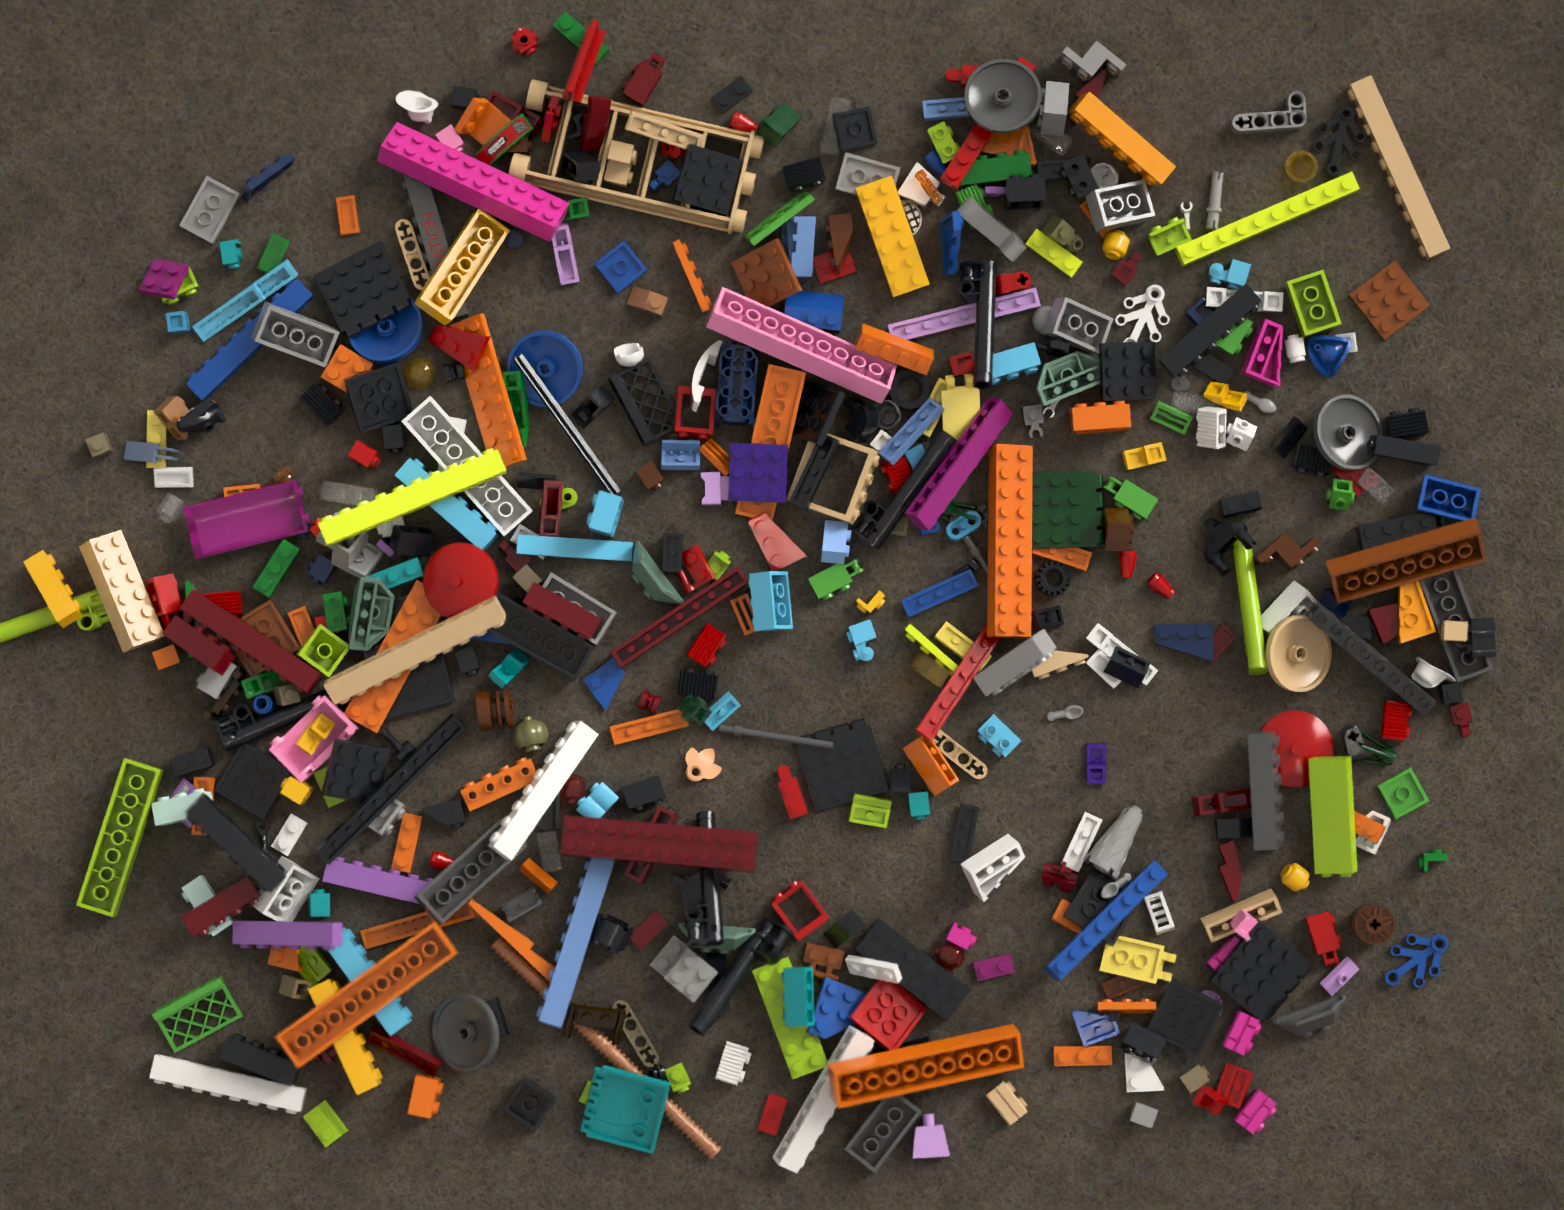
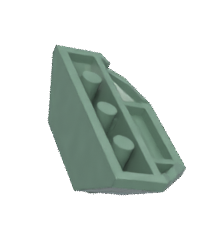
M1076 351L1043 364L1036 387L1042 406L1049 405L1100 384L1099 359Z
M637 541L635 543L631 569L634 574L631 576L637 584L642 583L645 587L643 592L649 600L653 598L656 602L677 605L684 603L683 599L641 543Z
M360 577L354 588L349 619V649L368 651L389 632L395 596L379 578Z
M679 922L678 927L688 938L685 923ZM723 926V944L696 948H700L701 952H711L712 949H719V953L731 954V950H736L755 933L756 928Z

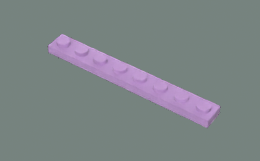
M1036 287L996 297L995 318L1040 307ZM976 303L889 324L888 330L890 334L911 340L976 323Z

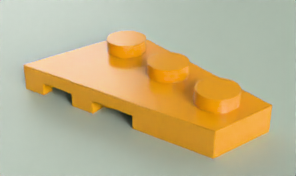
M1419 581L1398 586L1399 644L1436 632Z

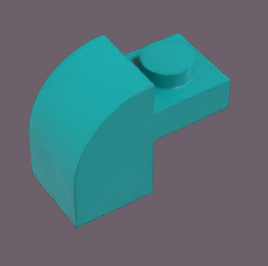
M516 647L488 676L496 685L503 688L526 667L531 659Z

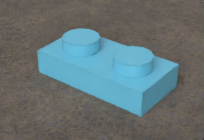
M728 691L704 712L700 718L713 731L741 705Z

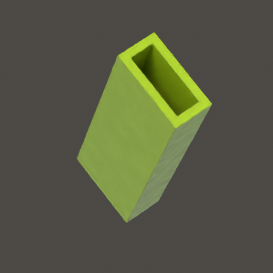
M1351 756L1312 757L1309 759L1315 874H1321V877H1332L1333 874H1340V877H1351L1353 873L1357 872Z

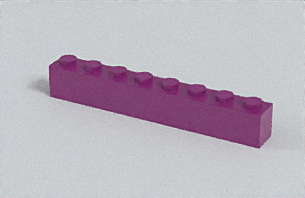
M988 398L905 512L907 518L917 529L929 531L935 525V522L946 510L947 505L956 496L960 487L977 467L983 455L987 453L991 444L998 438L1001 430L1008 424L1013 413L1001 399Z

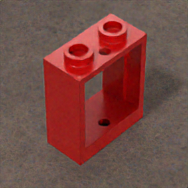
M678 386L673 434H678L680 438L697 436V439L708 440V437H712L714 430L717 389L704 388L702 399L710 400L708 429L680 426L682 397L690 398L691 387Z
M796 880L788 886L789 891L785 894L779 892L772 898L774 902L771 905L799 941L827 921L829 917L803 881L798 883ZM802 888L821 915L797 932L778 904Z

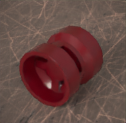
M644 690L637 708L647 709L655 715L662 697L658 695L653 696L650 692Z

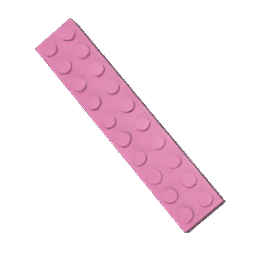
M722 287L714 302L706 325L709 329L881 404L891 388L897 364L857 350L852 343Z

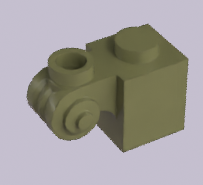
M1052 215L1041 230L1056 243L1064 245L1069 252L1077 253L1083 247L1084 242L1080 238L1081 236L1074 234L1076 230L1061 218Z

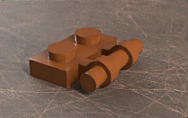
M807 942L803 961L810 963V967H813V978L823 980V978L827 977L838 982L839 975L832 974L833 968L841 970L845 951ZM816 964L827 967L826 972L815 970Z

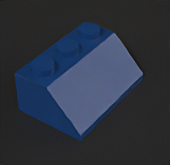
M800 291L786 299L784 314L824 332L840 333L844 295Z
M1425 474L1418 490L1417 510L1461 522L1469 520L1476 516L1481 489Z

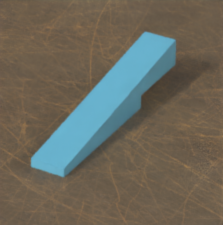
M288 259L284 260L192 326L203 342L297 277V271Z
M518 534L516 554L632 562L633 542Z

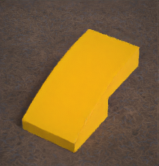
M1210 381L1204 392V397L1208 400L1241 412L1248 400L1247 393L1229 390V385Z
M1162 442L1122 452L1126 471L1166 461Z
M319 713L302 732L295 745L308 755H312L322 739L327 738L335 723L324 714Z

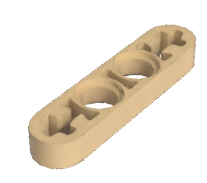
M401 219L396 223L395 231L413 284L418 290L422 291L424 287L420 284L417 285V282L420 281L418 274L414 276L413 273L425 270V273L421 274L423 279H427L428 282L430 279L412 224L406 219ZM402 223L406 226L409 225L407 233L408 235L412 234L413 237L401 239V237H405L403 231H399ZM413 241L415 249L407 251L405 249L406 242ZM412 260H421V267L413 269L411 267Z
M942 730L938 731L937 736L940 739L942 735L946 737L938 747L942 754L973 778L982 779L986 776L987 767L983 762ZM947 741L952 742L954 745V749L950 753L943 750V744ZM965 753L969 756L967 764L959 763L958 756ZM972 759L976 761L974 763L976 767H980V765L983 767V775L978 774L976 776L974 774L975 770L972 767L970 770L966 769L971 764Z

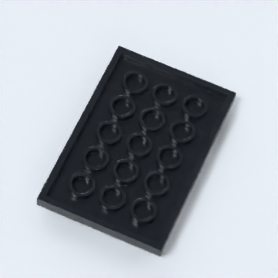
M408 595L394 598L389 630ZM386 635L375 643L371 649L363 651L365 660L376 655ZM442 652L435 655L436 657L429 662L423 661L418 663L419 666L411 671L386 719L455 702L446 661Z

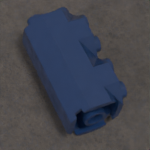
M725 341V345H721L715 423H719V420H722L723 424L746 426V422H749V426H753L759 350L746 344L737 345L735 341Z

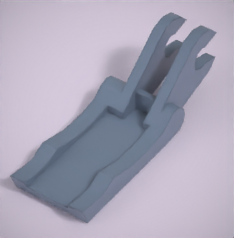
M126 441L124 460L157 463L159 458L177 461L178 458L158 455L159 450L178 453L179 450L159 447L160 444Z

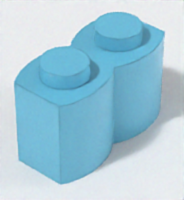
M603 782L601 784L596 783L589 790L591 794L587 798L583 796L577 802L578 808L576 810L583 817L601 818L619 797Z

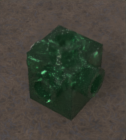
M691 694L677 707L682 713L680 717L687 723L692 722L699 727L712 713L705 705V700L700 696L694 697Z

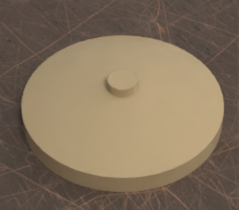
M1291 615L1276 624L1267 641L1266 663L1271 677L1280 687L1292 692L1309 691L1322 682L1329 670L1332 658L1330 638L1313 624L1306 615Z

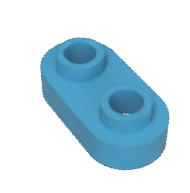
M968 511L966 514L976 518L973 525L968 523L971 519L962 516L950 522L946 528L948 539L955 542L960 541L976 531L981 525V516L975 511ZM957 530L959 534L954 535L952 531Z

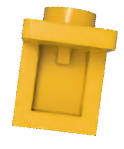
M879 590L868 604L857 598L856 602L858 605L856 607L864 614L867 611L871 613L875 608L879 610L885 603L883 599L885 594Z

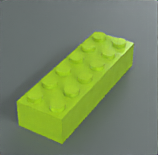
M787 956L775 965L766 964L752 969L792 1079L825 1068L828 1061L819 1037L806 1033L808 1026L785 1027L783 1020L785 1003L782 997L784 992L782 973L784 968L792 967L789 956Z

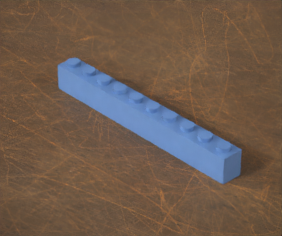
M593 858L586 860L584 870H587L585 878L581 877L578 885L581 891L579 896L575 895L572 904L575 910L573 914L568 916L566 925H569L567 933L563 932L560 941L563 947L561 951L558 950L554 961L557 962L555 969H551L548 980H551L549 988H545L542 997L545 999L544 1006H539L536 1017H539V1023L558 1029L562 1028L615 860Z

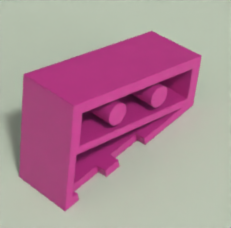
M1268 319L1259 320L1240 374L1274 388L1280 387L1282 325Z

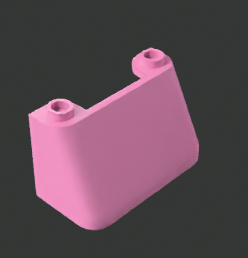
M319 695L312 702L314 705L312 709L281 738L277 736L270 743L272 747L269 750L301 783L306 781L330 758L335 738L348 740L359 729L326 695L323 697ZM319 713H322L332 720L335 726L327 738L322 739L314 753L308 755L296 746L295 742L311 721Z

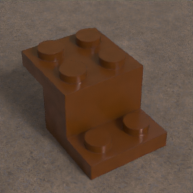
M1285 532L1254 558V562L1257 565L1261 563L1265 565L1276 557L1287 570L1290 568L1294 570L1304 562L1303 557H1309L1319 549L1317 545L1320 541L1314 537L1299 548Z

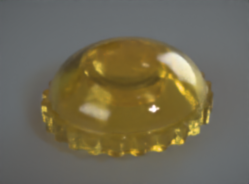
M1297 150V152H1293L1287 158L1285 170L1292 181L1306 183L1316 176L1318 163L1310 152Z
M412 358L404 367V380L414 389L428 388L433 383V380H435V367L426 358Z

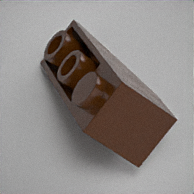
M851 213L828 216L829 223L825 224L826 234L831 236V240H828L829 252L833 251L830 261L831 267L836 269V275L840 274L854 240Z

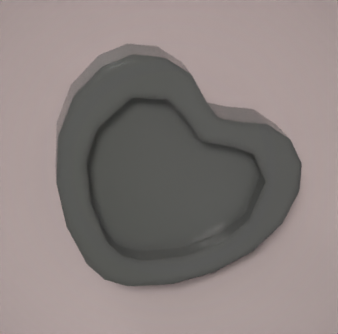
M1185 374L1181 378L1179 376L1172 377V389L1179 392L1189 389L1190 382L1185 379Z

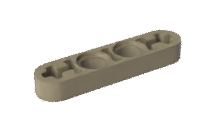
M624 1000L616 1001L612 1009H617L618 1003L621 1005L625 1004L626 1015L629 1012L632 1015L625 1018L623 1030L643 1064L647 1067H654V1064H657L659 1061L656 1049L629 1004ZM627 1020H634L636 1022L634 1030L629 1031L626 1029L625 1023ZM643 1036L646 1039L644 1047H638L635 1044L637 1037ZM649 1045L651 1049L648 1050V1052L650 1053V1055L654 1054L656 1056L654 1058V1063L652 1064L651 1062L645 1061V1059L647 1058L645 1052L642 1055L640 1053V1051L645 1050Z

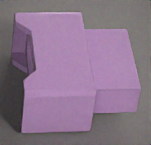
M701 472V479L705 481V497L702 499V506L721 505V501H728L729 476H720V472Z

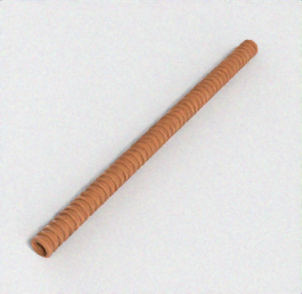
M500 936L491 945V949H495V953H499V957H503L504 962H508V965L512 966L518 975H522V979H526V983H530V987L535 988V992L538 991L539 995L543 996L545 988H549L551 983H548L547 979H544L543 975L538 973V970H535L529 962L525 961L524 957H521L520 953L516 952V949L512 948V945H509ZM573 1022V1028L577 1029L578 1033L581 1032L583 1034L582 1037H586V1041H590V1045H594L595 1050H599V1053L603 1054L605 1059H609L608 1062H612L613 1067L616 1066L617 1069L643 1075V1071H639V1067H635L633 1065L634 1062H630V1058H626L625 1054H622L621 1050L616 1048V1045L613 1046L612 1041L609 1042L607 1040L608 1037H604V1033L599 1032V1028L575 1025V1022ZM668 1096L664 1116L669 1117V1121H673V1125H677V1129H681L682 1134L685 1133L687 1135L686 1138H690V1141L694 1142L696 1147H700L699 1150H703V1154H707L709 1160L712 1159L721 1150V1146H717V1142H713L707 1133L704 1134V1130H700L699 1125H695V1121H691V1117H687L686 1112L683 1113L682 1109L677 1107V1104L672 1103V1099H668Z

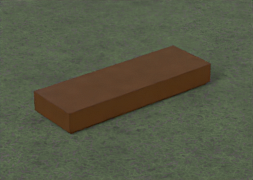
M1115 976L1100 984L1106 998L1112 1000L1149 983Z

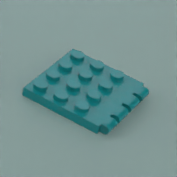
M603 1065V1068L595 1067L592 1081L595 1083H591L588 1094V1099L590 1100L586 1102L584 1116L586 1117L582 1119L580 1131L587 1133L586 1137L653 1154L671 1083Z

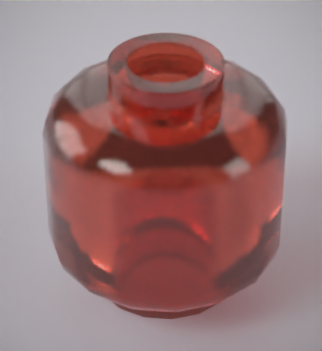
M571 774L560 790L561 797L566 798V802L577 803V800L585 796V780L580 775Z
M946 942L942 946L939 945L935 952L937 963L950 970L960 968L965 958L963 949L950 942Z

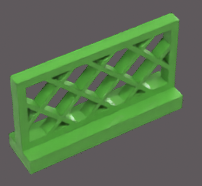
M221 974L152 1012L154 1020L157 1021L174 1053L243 1017ZM222 988L226 994L225 1002L213 999L215 992ZM202 999L210 1001L208 1011L196 1008L198 1001ZM212 1002L223 1005L221 1015L210 1012ZM225 1006L234 1008L237 1016L235 1015L231 1018L223 1016ZM183 1009L193 1010L191 1020L180 1018V1013ZM195 1011L207 1014L204 1024L193 1021ZM208 1015L220 1018L218 1025L215 1027L206 1025ZM167 1018L175 1019L174 1029L166 1028L162 1021ZM178 1020L189 1023L187 1033L176 1030ZM191 1024L203 1027L200 1035L194 1036L189 1034ZM174 1033L186 1036L184 1043L177 1047L173 1041Z

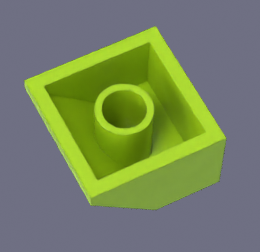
M319 624L305 640L295 656L323 674L321 677L327 679L346 655L349 648L346 642Z

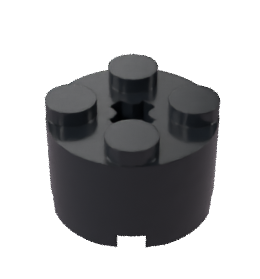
M599 913L590 941L599 946L604 944L608 946V950L617 954L619 951H625L634 928L631 927L629 929L627 928L628 923L610 915L608 918H604V914Z

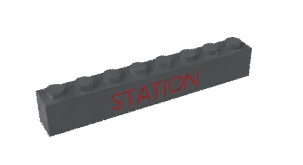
M403 174L402 186L404 191L408 190L409 198H406L409 209H413L415 216H412L414 226L419 227L420 234L417 236L420 246L424 245L426 252L423 253L425 263L430 264L431 270L428 271V274L431 278L450 248L432 187ZM465 301L453 320L469 316Z

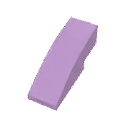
M561 223L552 238L560 283L565 285L580 282L569 223Z

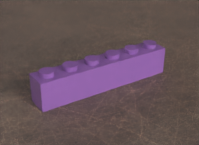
M338 856L330 864H326L323 882L418 904L419 902L414 896L433 880L432 878H427L426 881L420 880L419 875L408 873V876L400 875L401 871L389 869V872L381 871V866L372 864L370 868L364 867L363 862L352 860V863L344 862L345 858Z
M233 921L232 944H240V948H252L253 944L256 945V948H268V945H273V949H285V945H290L289 949H301V946H306L307 950H318V946H323V950H335V946H342V922Z

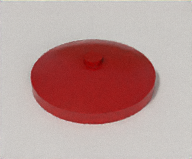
M468 543L446 545L439 549L427 563L423 577L424 592L434 610L444 617L451 618L496 595L498 590L496 566L491 557L478 546Z
M1286 711L1272 717L1261 729V731H1276V735H1279L1280 745L1277 747V754H1280L1281 765L1278 766V774L1281 773L1283 786L1304 787L1310 785L1309 759L1312 757L1333 756V740L1328 728L1320 719L1310 713Z

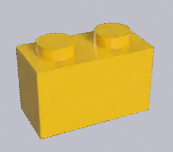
M295 776L286 777L282 782L280 793L297 804L302 805L306 803L315 787L305 781L301 783Z

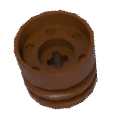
M496 689L495 698L491 697L489 690L477 691L476 706L480 731L493 730L494 721H498L500 729H504V720L507 721L508 728H513L515 707L510 689H504V697H501L500 689Z
M1365 904L1355 910L1351 916L1350 926L1352 933L1358 940L1363 943L1377 945L1390 939L1394 932L1395 921L1391 912L1382 905ZM1373 919L1375 922H1378V926H1375V930H1373V927H1370L1369 925L1373 922Z

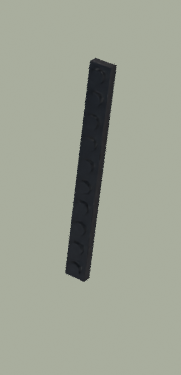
M451 714L315 851L330 864L466 727Z

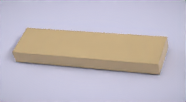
M630 111L625 126L626 130L685 150L688 144L700 146L703 138L702 134L634 111Z

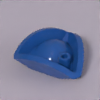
M1313 336L1307 341L1308 355L1313 366L1321 375L1326 378H1332L1344 362L1352 343L1350 339L1343 337Z

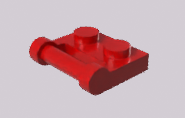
M698 544L683 552L682 560L695 583L691 585L683 568L682 573H676L685 588L683 589L685 594H688L716 577Z

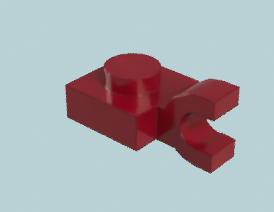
M1135 252L1128 262L1122 259L1111 275L1127 286L1138 272L1134 266L1142 256Z
M506 541L499 545L508 555L504 560L516 572L531 561L527 555H517V548L514 550Z
M1469 702L1449 706L1452 725H1459L1461 737L1471 735L1467 724L1473 721Z

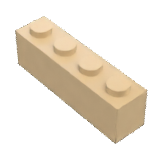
M1270 888L1200 918L1211 943L1236 933L1230 922L1241 909H1244L1252 917L1260 921L1283 913L1273 890Z

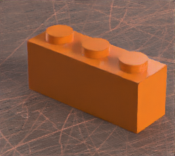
M920 736L903 748L906 756L911 760L917 773L922 777L934 797L959 781L933 740L929 742L923 736Z

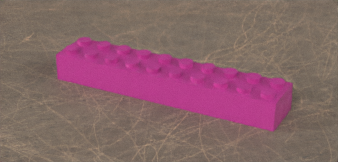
M396 122L380 147L378 162L548 242L551 241L565 218L569 202Z

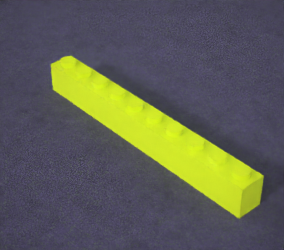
M1353 172L1347 173L1176 247L1175 252L1181 266H1187L1358 192L1360 188Z
M488 449L482 452L483 455L478 458L471 456L465 459V463L457 465V463L446 467L447 470L444 472L435 471L430 473L427 479L422 480L418 478L410 482L411 485L405 488L403 485L393 489V493L388 495L386 493L379 494L371 502L367 500L362 501L354 509L345 508L339 511L337 516L332 517V515L323 517L318 525L327 546H332L506 474L507 470L498 449Z

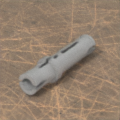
M1218 171L1212 172L1209 207L1206 208V212H1208L1206 229L1208 230L1210 228L1211 230L1218 229L1219 214L1222 211L1220 203L1223 172H1220V174Z

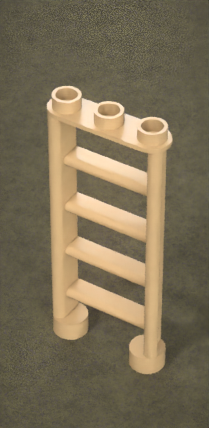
M531 80L526 100V109L543 112L546 99H551L552 95L560 97L559 101L564 102L547 175L529 171L531 156L518 153L513 155L509 175L541 189L580 198L587 197L588 200L725 231L727 234H732V231L743 233L747 211L738 209L741 194L752 195L756 174L747 172L750 157L761 158L765 141L762 136L755 135L756 131L752 130L751 133L611 101L607 129L598 157L600 164L598 180H593L592 185L579 183L556 176L573 105L587 107L588 95L584 94L581 104L562 98L563 89L549 86L548 82ZM630 111H634L702 134L703 138L699 146L705 148L707 136L742 143L739 159L743 160L728 216L725 217L690 209L691 205L681 203V206L646 198L659 144L658 140L652 138L649 140L636 196L601 188L618 115L629 117Z

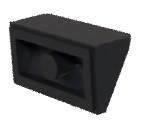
M519 472L517 474L518 488L542 490L544 480L557 481L555 475Z

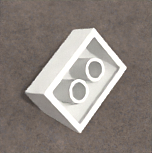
M1293 581L1261 615L1263 632L1269 637L1273 628L1282 619L1291 615H1306L1317 603L1316 599L1307 589Z
M281 856L278 863L288 871L287 877L271 893L260 889L261 896L258 897L259 901L252 906L275 921H293L307 900L308 893L312 892L320 878L295 862Z

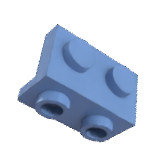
M662 440L661 470H700V451L698 450L700 448V441Z

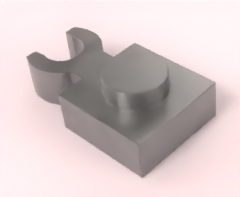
M1042 404L1023 406L1025 426H1031L1028 433L1029 438H1033L1032 432L1035 430L1039 432L1040 437H1043V430L1039 427V424H1044Z

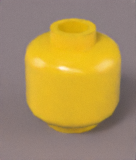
M1120 230L1109 232L1102 246L1105 256L1113 260L1124 257L1130 243L1129 238Z
M1287 864L1281 871V882L1292 891L1297 892L1308 887L1310 880H1308L1309 872L1299 864Z

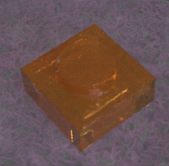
M287 465L275 473L273 477L278 483H285L293 478L292 474L295 472L290 465Z

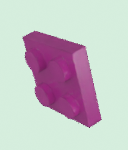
M153 259L139 288L140 293L175 300L189 267L187 264Z

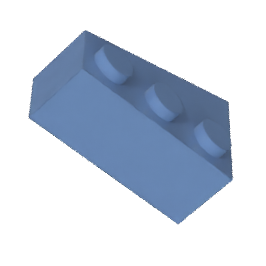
M794 216L781 225L782 246L797 279L812 277L816 217Z

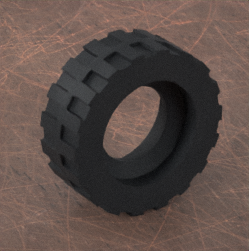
M908 368L899 370V372L895 373L889 390L890 399L901 410L915 411L928 400L931 392L930 382L924 374ZM907 380L916 382L919 387V393L913 399H906L900 393V386Z

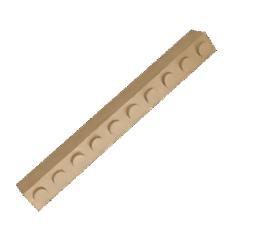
M1372 75L1350 84L1347 91L1349 99L1355 102L1357 106L1355 108L1356 114L1359 119L1362 118L1364 121L1363 129L1366 135H1370L1373 141L1371 142L1373 151L1375 153L1378 152L1380 156L1379 164L1382 170H1386L1389 176L1387 177L1389 186L1391 188L1394 187L1396 191L1394 196L1398 205L1402 204L1404 212H1402L1403 217L1412 226V229H1410L1411 234L1415 240L1418 239L1420 244L1418 249L1421 256H1425L1428 260L1448 251L1450 246Z
M495 595L326 679L323 686L334 705L338 703L344 704L351 699L350 697L356 694L360 696L366 693L367 689L372 686L375 688L379 687L385 682L384 680L390 677L391 679L397 678L406 669L409 671L419 666L418 663L429 662L436 657L435 655L441 652L445 654L451 651L453 646L469 642V638L475 635L477 637L484 635L487 629L491 627L498 628L502 626L506 620V614Z

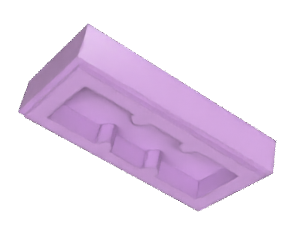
M1347 956L1320 984L1333 996L1359 968Z

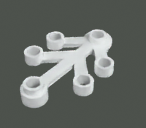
M1151 285L1147 288L1145 294L1133 298L1128 297L1124 300L1123 305H1125L1126 309H1132L1135 304L1147 301L1143 309L1125 315L1120 314L1115 318V323L1118 326H1124L1126 322L1138 319L1131 336L1126 338L1124 342H1137L1145 322L1150 332L1149 338L1152 340L1151 342L1157 343L1161 340V334L1156 328L1151 313L1155 305L1159 315L1158 323L1165 326L1170 321L1162 304L1165 293L1161 286ZM1153 291L1158 292L1157 298L1151 296ZM1131 300L1133 305L1127 306L1126 301ZM1162 316H1165L1167 318L1166 323H1162L1160 321V318ZM1119 317L1124 318L1123 324L1118 323L1117 319ZM1154 333L1159 335L1158 340L1152 339Z

